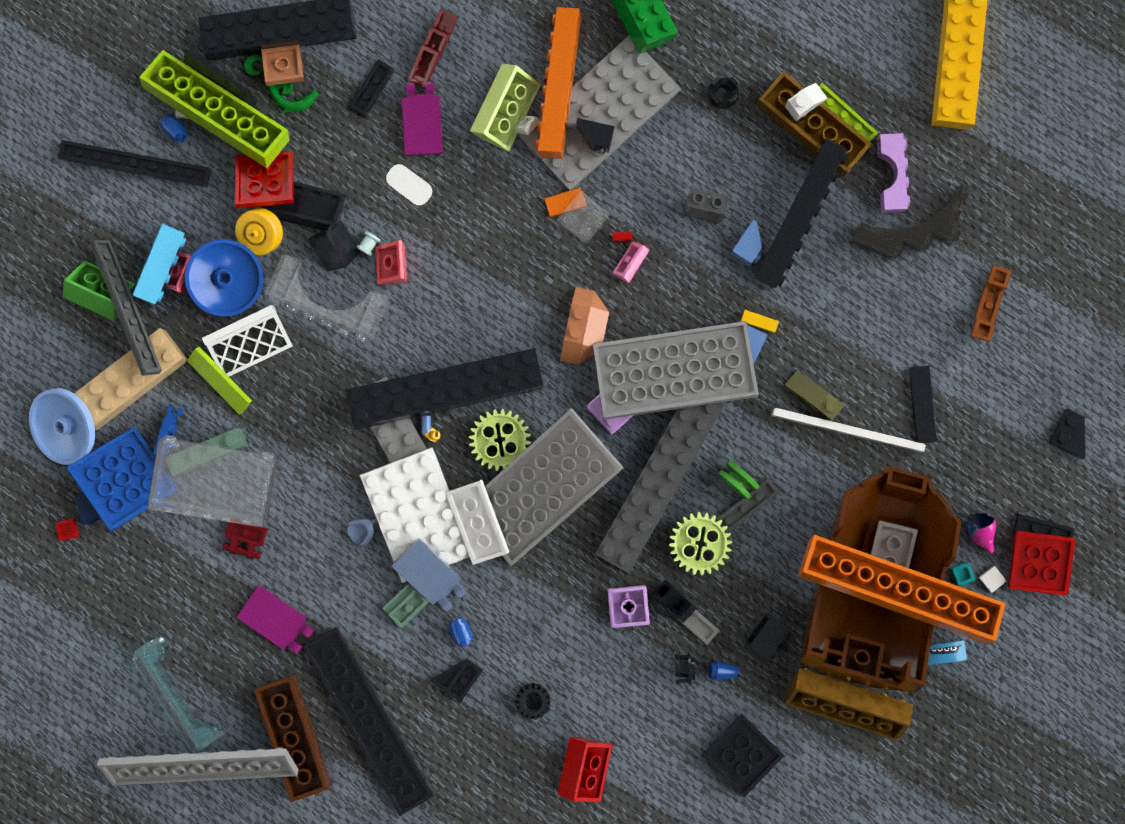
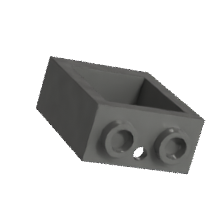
M691 187L683 215L721 223L725 215L729 196Z

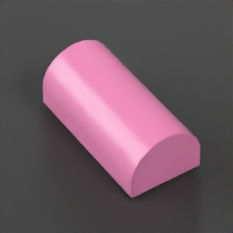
M632 242L613 271V274L629 283L648 254L649 249L644 245Z

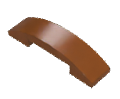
M995 265L992 266L976 309L971 337L986 342L991 341L996 325L994 324L1012 271Z

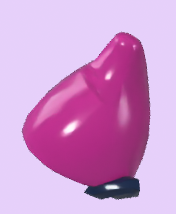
M975 513V517L964 525V530L976 545L991 554L995 550V518L987 513Z

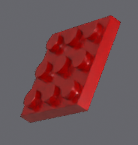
M292 151L280 152L268 168H265L247 155L235 156V206L237 209L294 203V158Z
M1015 530L1008 588L1068 596L1076 538Z

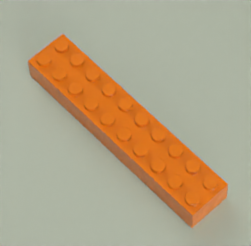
M813 535L808 541L798 577L987 645L995 642L997 639L1006 605L1004 602L817 535Z

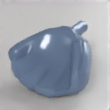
M374 518L372 521L368 519L350 521L346 528L350 540L360 547H365L373 537V525L378 522L377 518Z

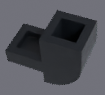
M666 580L653 593L683 623L697 609Z

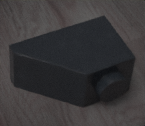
M577 118L576 127L590 149H593L598 154L609 153L615 126Z

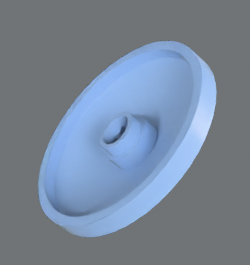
M53 388L40 393L34 399L29 412V425L33 439L44 455L56 463L69 465L91 452L95 440L94 423L88 408L77 395L66 389Z

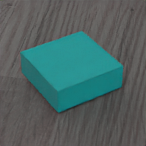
M969 562L949 568L956 586H962L976 580Z

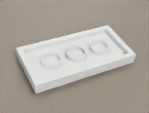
M482 480L446 492L473 565L509 553Z

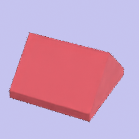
M402 240L375 247L377 284L407 283L405 245Z
M177 251L178 261L175 267L171 266L168 273L172 275L168 284H163V287L187 296L188 292L185 286L184 274L191 255Z

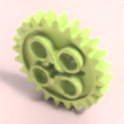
M494 409V415L487 411V418L480 416L482 422H474L477 429L471 428V431L475 434L469 436L470 439L474 440L469 446L475 447L471 453H478L476 460L483 459L482 466L489 463L488 469H491L494 465L496 471H498L500 466L504 470L507 465L527 449L525 446L531 444V442L527 441L526 438L530 437L531 434L525 433L529 427H522V424L525 422L524 420L517 421L518 414L511 417L512 411L505 415L504 409L501 410L500 414ZM497 423L500 425L501 437L505 438V441L502 442L504 457H501L499 443L495 442V439H498ZM511 424L513 432L505 434L503 432L504 425ZM487 427L494 429V435L490 438L484 435V430ZM508 443L516 444L517 448L514 453L506 451ZM490 446L497 448V454L493 457L487 454V449Z
M698 512L697 518L691 513L689 520L686 517H682L684 523L677 522L679 529L672 528L676 534L669 537L674 540V543L669 544V546L674 547L670 554L677 555L674 561H681L679 567L686 565V572L692 568L694 575L697 570L700 571L701 575L704 574V570L711 574L712 567L718 571L717 564L719 563L724 566L725 564L722 559H729L725 553L732 551V549L727 547L728 544L732 543V541L727 540L731 533L724 532L728 527L720 526L722 520L715 522V515L708 519V513H705L704 517H702L701 513ZM692 526L698 529V534L694 538L688 535V529ZM704 526L705 533L702 541L705 542V546H701L699 560L696 561L695 558L698 551V545H696L695 543L696 541H700L701 530ZM709 531H715L717 534V538L713 542L707 539ZM688 545L694 548L692 556L684 554V548ZM705 550H711L713 553V557L709 561L703 558Z

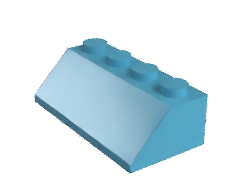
M164 224L160 226L133 290V297L152 304H156V301H161L164 291H161L163 284H168L172 274L168 272L171 266L175 267L179 256L176 253L178 248L182 249L185 244L186 238H183L185 233Z

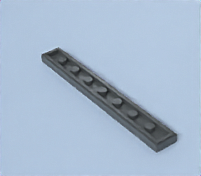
M92 240L90 246L141 375L160 374L162 369L110 240Z

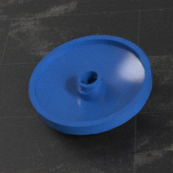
M220 239L207 242L194 251L187 262L184 281L190 298L199 308L216 316H233L244 312L255 303L262 290L263 272L259 260L249 248L233 240Z

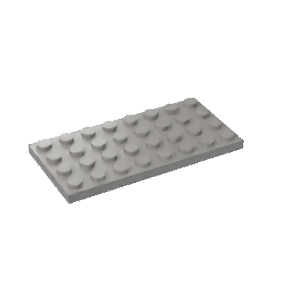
M628 36L572 87L563 159L540 157L538 150H536V139L540 138L538 125L529 135L520 134L519 137L566 188L571 191L681 91V88L647 52L639 54L632 39ZM543 114L538 118L539 121H542ZM577 118L615 126L609 153L598 154L593 149H590L576 127Z
M746 321L593 344L604 420L759 397Z
M573 409L565 413L485 486L509 549V553L502 556L510 566L514 565L624 468Z

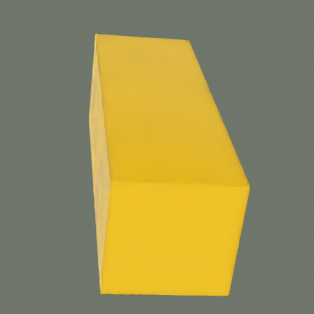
M744 310L740 321H746L749 326L773 334L776 332L779 323L777 320Z

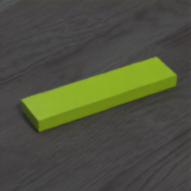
M821 83L819 88L827 97L822 103L871 142L878 132L826 85Z
M200 347L193 351L187 362L239 415L242 414L252 400Z

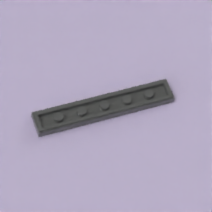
M766 478L759 484L760 487L757 491L752 489L749 492L751 495L749 500L742 497L715 519V522L722 520L721 527H728L724 531L725 533H730L780 493L769 478ZM705 527L701 530L700 541L695 543L698 545L695 559L700 556L701 546H705V542L702 541ZM709 531L707 539L710 542L715 541L717 538L716 532ZM691 545L686 546L684 554L686 556L693 555L694 548Z

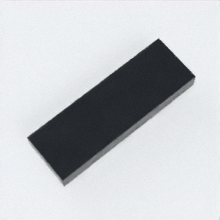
M377 60L351 102L349 109L366 118L394 73V68Z
M1017 514L1013 532L1015 533L1016 530L1073 537L1075 528Z

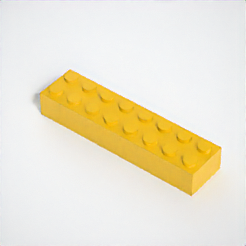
M944 0L931 126L969 130L975 125L988 0Z

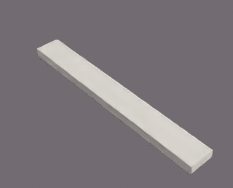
M779 408L773 409L771 413L772 417L916 452L925 451L926 445L923 443Z

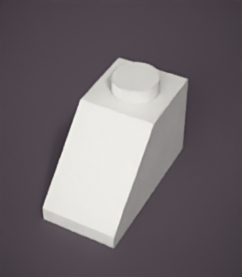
M814 83L791 97L787 101L785 108L795 121H798L825 101L827 97L819 86Z

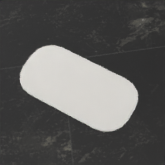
M401 164L394 165L386 176L387 183L416 205L425 204L432 195L431 186Z

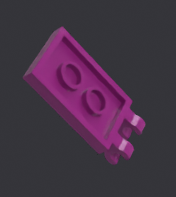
M433 82L425 83L426 94H416L414 83H406L407 98H402L405 156L443 154L440 96L434 95Z
M258 585L237 616L239 620L281 649L285 650L288 646L296 653H300L303 645L295 640L300 631L307 637L311 636L315 631L304 623L307 619L306 616L261 585Z

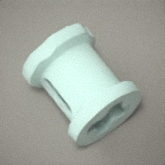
M366 231L364 233L365 237L356 248L371 256V251L376 243L380 242V239Z

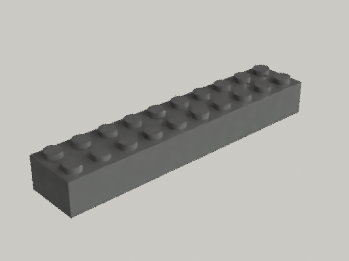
M720 402L679 408L675 411L596 550L595 554L630 573L724 404Z

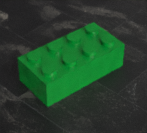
M611 0L639 54L671 42L678 33L662 0Z

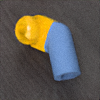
M421 416V433L429 441L435 442L439 440L440 432L431 426V416Z

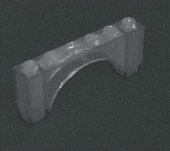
M282 254L264 294L269 298L268 302L277 306L280 303L287 305L285 309L294 313L297 310L304 313V317L313 321L314 318L322 320L320 324L329 328L334 325L339 328V332L349 335V333L355 334L356 339L366 343L367 340L373 341L390 302L388 297L370 290L367 297L352 308L344 310L323 308L315 304L304 291L301 282V271L304 263L289 255Z

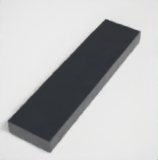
M930 366L909 367L916 442H937Z

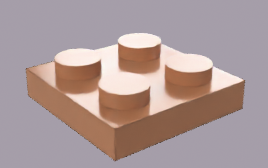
M299 45L261 49L266 86L304 81Z

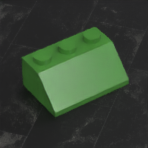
M84 261L64 280L62 297L114 321L118 314L100 268L88 261ZM126 280L132 294L136 284Z

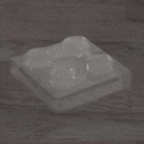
M580 190L558 217L557 221L587 244L610 214Z

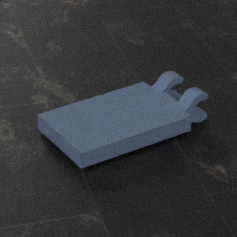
M420 538L391 565L432 605L438 602L445 611L452 607V602L446 597L452 590L459 598L466 594V589L458 582L460 576Z

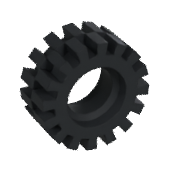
M526 684L516 695L515 705L518 713L529 720L542 718L550 708V695L547 689L540 684ZM530 694L538 695L541 700L540 705L535 709L529 708L525 703L526 697Z

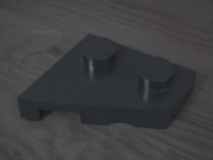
M1068 408L1065 409L1049 443L1080 459H1085V417Z
M467 658L433 677L431 682L459 702H462L483 669Z

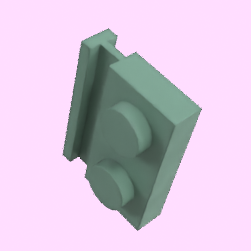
M408 583L382 609L402 629L429 601Z

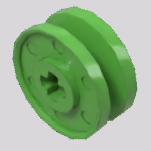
M729 460L726 465L731 472L728 474L720 470L718 475L739 495L749 500L751 495L747 488L750 487L757 491L760 486L744 470Z

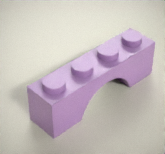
M903 133L880 134L877 138V156L885 160L891 166L894 173L892 186L880 194L881 213L905 212L910 206V196L907 195L909 178L906 177L905 171L908 168V160L904 155L907 142L906 139H903Z

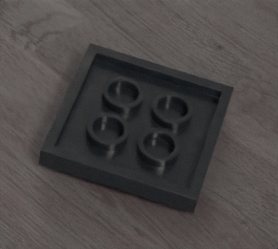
M741 713L701 756L736 791L745 797L785 755Z

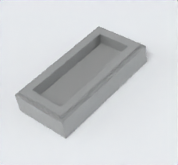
M697 610L684 623L678 619L706 645L720 631Z

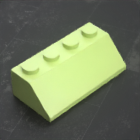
M502 64L470 132L488 143L510 151L518 134L515 127L527 115L541 84L518 66Z

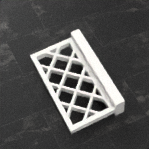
M270 305L202 338L214 362L223 371L224 360L235 363L233 370L227 373L228 377L293 346L276 313L274 305ZM273 317L277 323L275 332L265 328L267 320ZM250 328L261 329L258 340L247 336ZM263 331L274 334L271 344L260 341ZM235 335L243 337L240 348L230 345L232 337ZM276 335L284 337L287 345L281 348L274 346ZM246 339L257 342L253 352L243 349ZM218 343L225 345L226 349L223 356L216 354L212 346ZM259 343L269 346L267 355L256 354ZM229 347L239 350L236 360L226 357ZM242 351L252 355L250 363L238 362Z

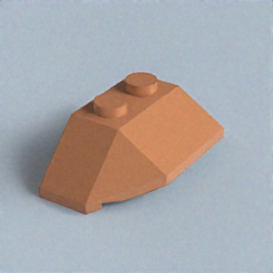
M579 287L575 289L560 361L579 365L594 355L593 344L603 343L609 311L593 290Z

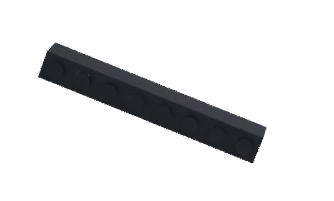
M827 138L825 139L755 279L775 289L777 286L781 287L786 278L783 275L786 268L790 270L795 260L792 258L794 252H799L803 245L801 241L803 235H808L812 224H810L812 217L816 218L820 212L821 207L818 205L822 199L826 200L830 192L828 186L830 182H835L839 174L836 171L839 164L843 165L848 157V154H846L847 148Z

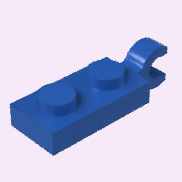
M174 405L168 406L167 416L164 417L153 454L165 457L166 453L170 452L172 447L170 440L172 435H175L178 427L176 418L182 416L183 408L179 407L178 412L174 414Z

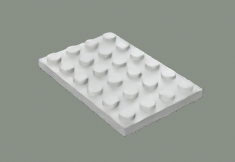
M433 447L360 475L393 561L418 538L424 541L448 565L470 557L446 496V492L450 490ZM399 574L401 582H406L407 580Z

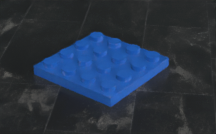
M136 427L131 428L66 467L110 533L178 491L177 486Z

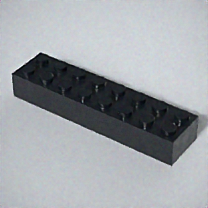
M311 0L198 17L203 54L208 61L262 53L261 49L292 45L305 47L357 39L351 0Z

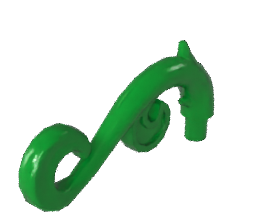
M251 55L245 60L244 70L249 76L258 77L262 75L261 70L255 71L253 69L255 62L263 64L261 55ZM292 83L268 86V91L273 100L280 107L284 108L283 114L303 111L309 108L319 95L313 89L308 96L305 95L303 98L297 97L298 101H288L279 94V90L283 88V95L291 94L293 91Z

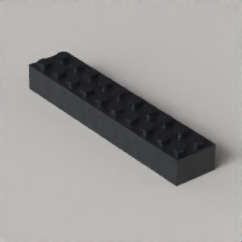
M533 348L345 389L353 427L355 430L541 390L544 385L536 350Z

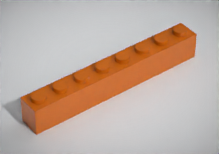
M557 7L556 14H553L552 25L554 26V32L550 33L552 48L548 50V61L550 63L549 67H546L545 70L547 85L543 86L545 101L541 103L540 113L543 114L542 121L538 123L540 138L536 139V150H538L542 158L563 159L581 24L579 8Z

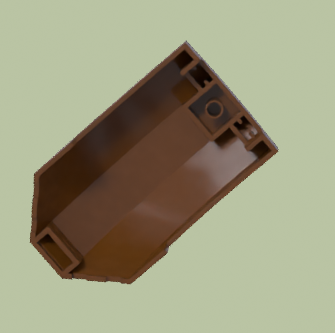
M888 467L881 473L873 475L854 488L844 492L828 540L871 554L879 520L918 529L909 569L944 581L948 566L956 559L961 521L950 511L948 503L934 489L929 477ZM816 583L800 662L832 677L864 686L917 693L925 686L934 625Z

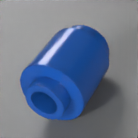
M168 114L160 121L161 129L175 143L183 142L188 137V129L175 116Z
M462 617L450 622L449 631L455 645L460 644L462 648L471 644V639L474 637L467 621H464Z

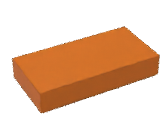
M581 188L545 198L550 218L586 207Z

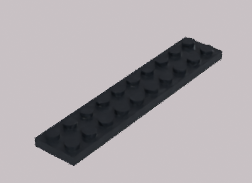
M338 626L303 646L398 815L401 816L434 796L432 790Z

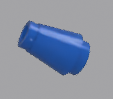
M715 661L709 664L708 675L714 681L737 678L738 667Z

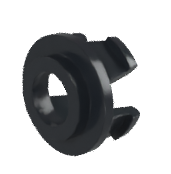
M718 76L712 81L708 89V98L712 105L720 109H727L737 102L739 88L737 86L738 82L733 77L729 79ZM720 88L728 89L730 92L729 99L720 101L716 96L717 90Z
M687 653V655L675 654V659L686 660L675 662V676L686 678L676 680V685H680V683L692 685V680H695V658H691L690 653Z

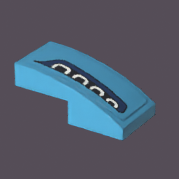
M964 640L931 644L928 665L967 660Z

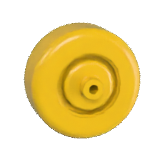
M255 208L239 217L235 226V234L239 243L249 248L256 256H261L274 251L280 245L283 229L274 213L267 209Z

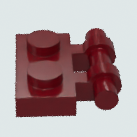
M230 518L225 537L231 538L232 541L231 544L224 542L222 550L229 551V554L236 555L237 553L246 556L248 559L255 558L260 560L262 552L255 551L256 545L264 547L269 528ZM239 541L249 543L248 548L240 547L238 545Z

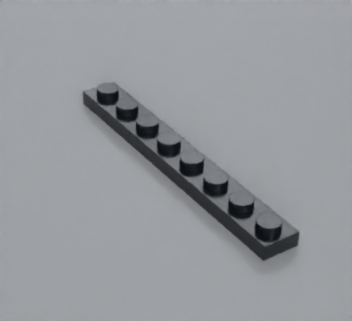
M66 140L61 141L58 159L207 188L212 170L209 167Z

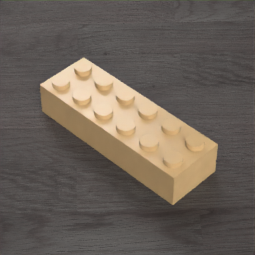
M159 328L149 336L162 369L160 374L142 376L133 352L130 350L74 393L88 408L95 430L100 429L187 362L188 359L166 330Z

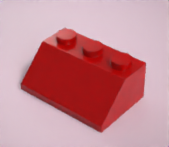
M570 737L557 795L574 802H601L613 744L583 737Z

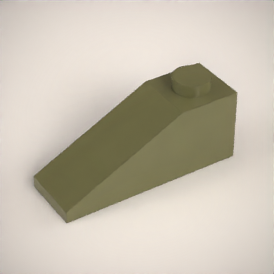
M796 371L785 384L788 389L828 421H832L844 407L834 396L799 371Z

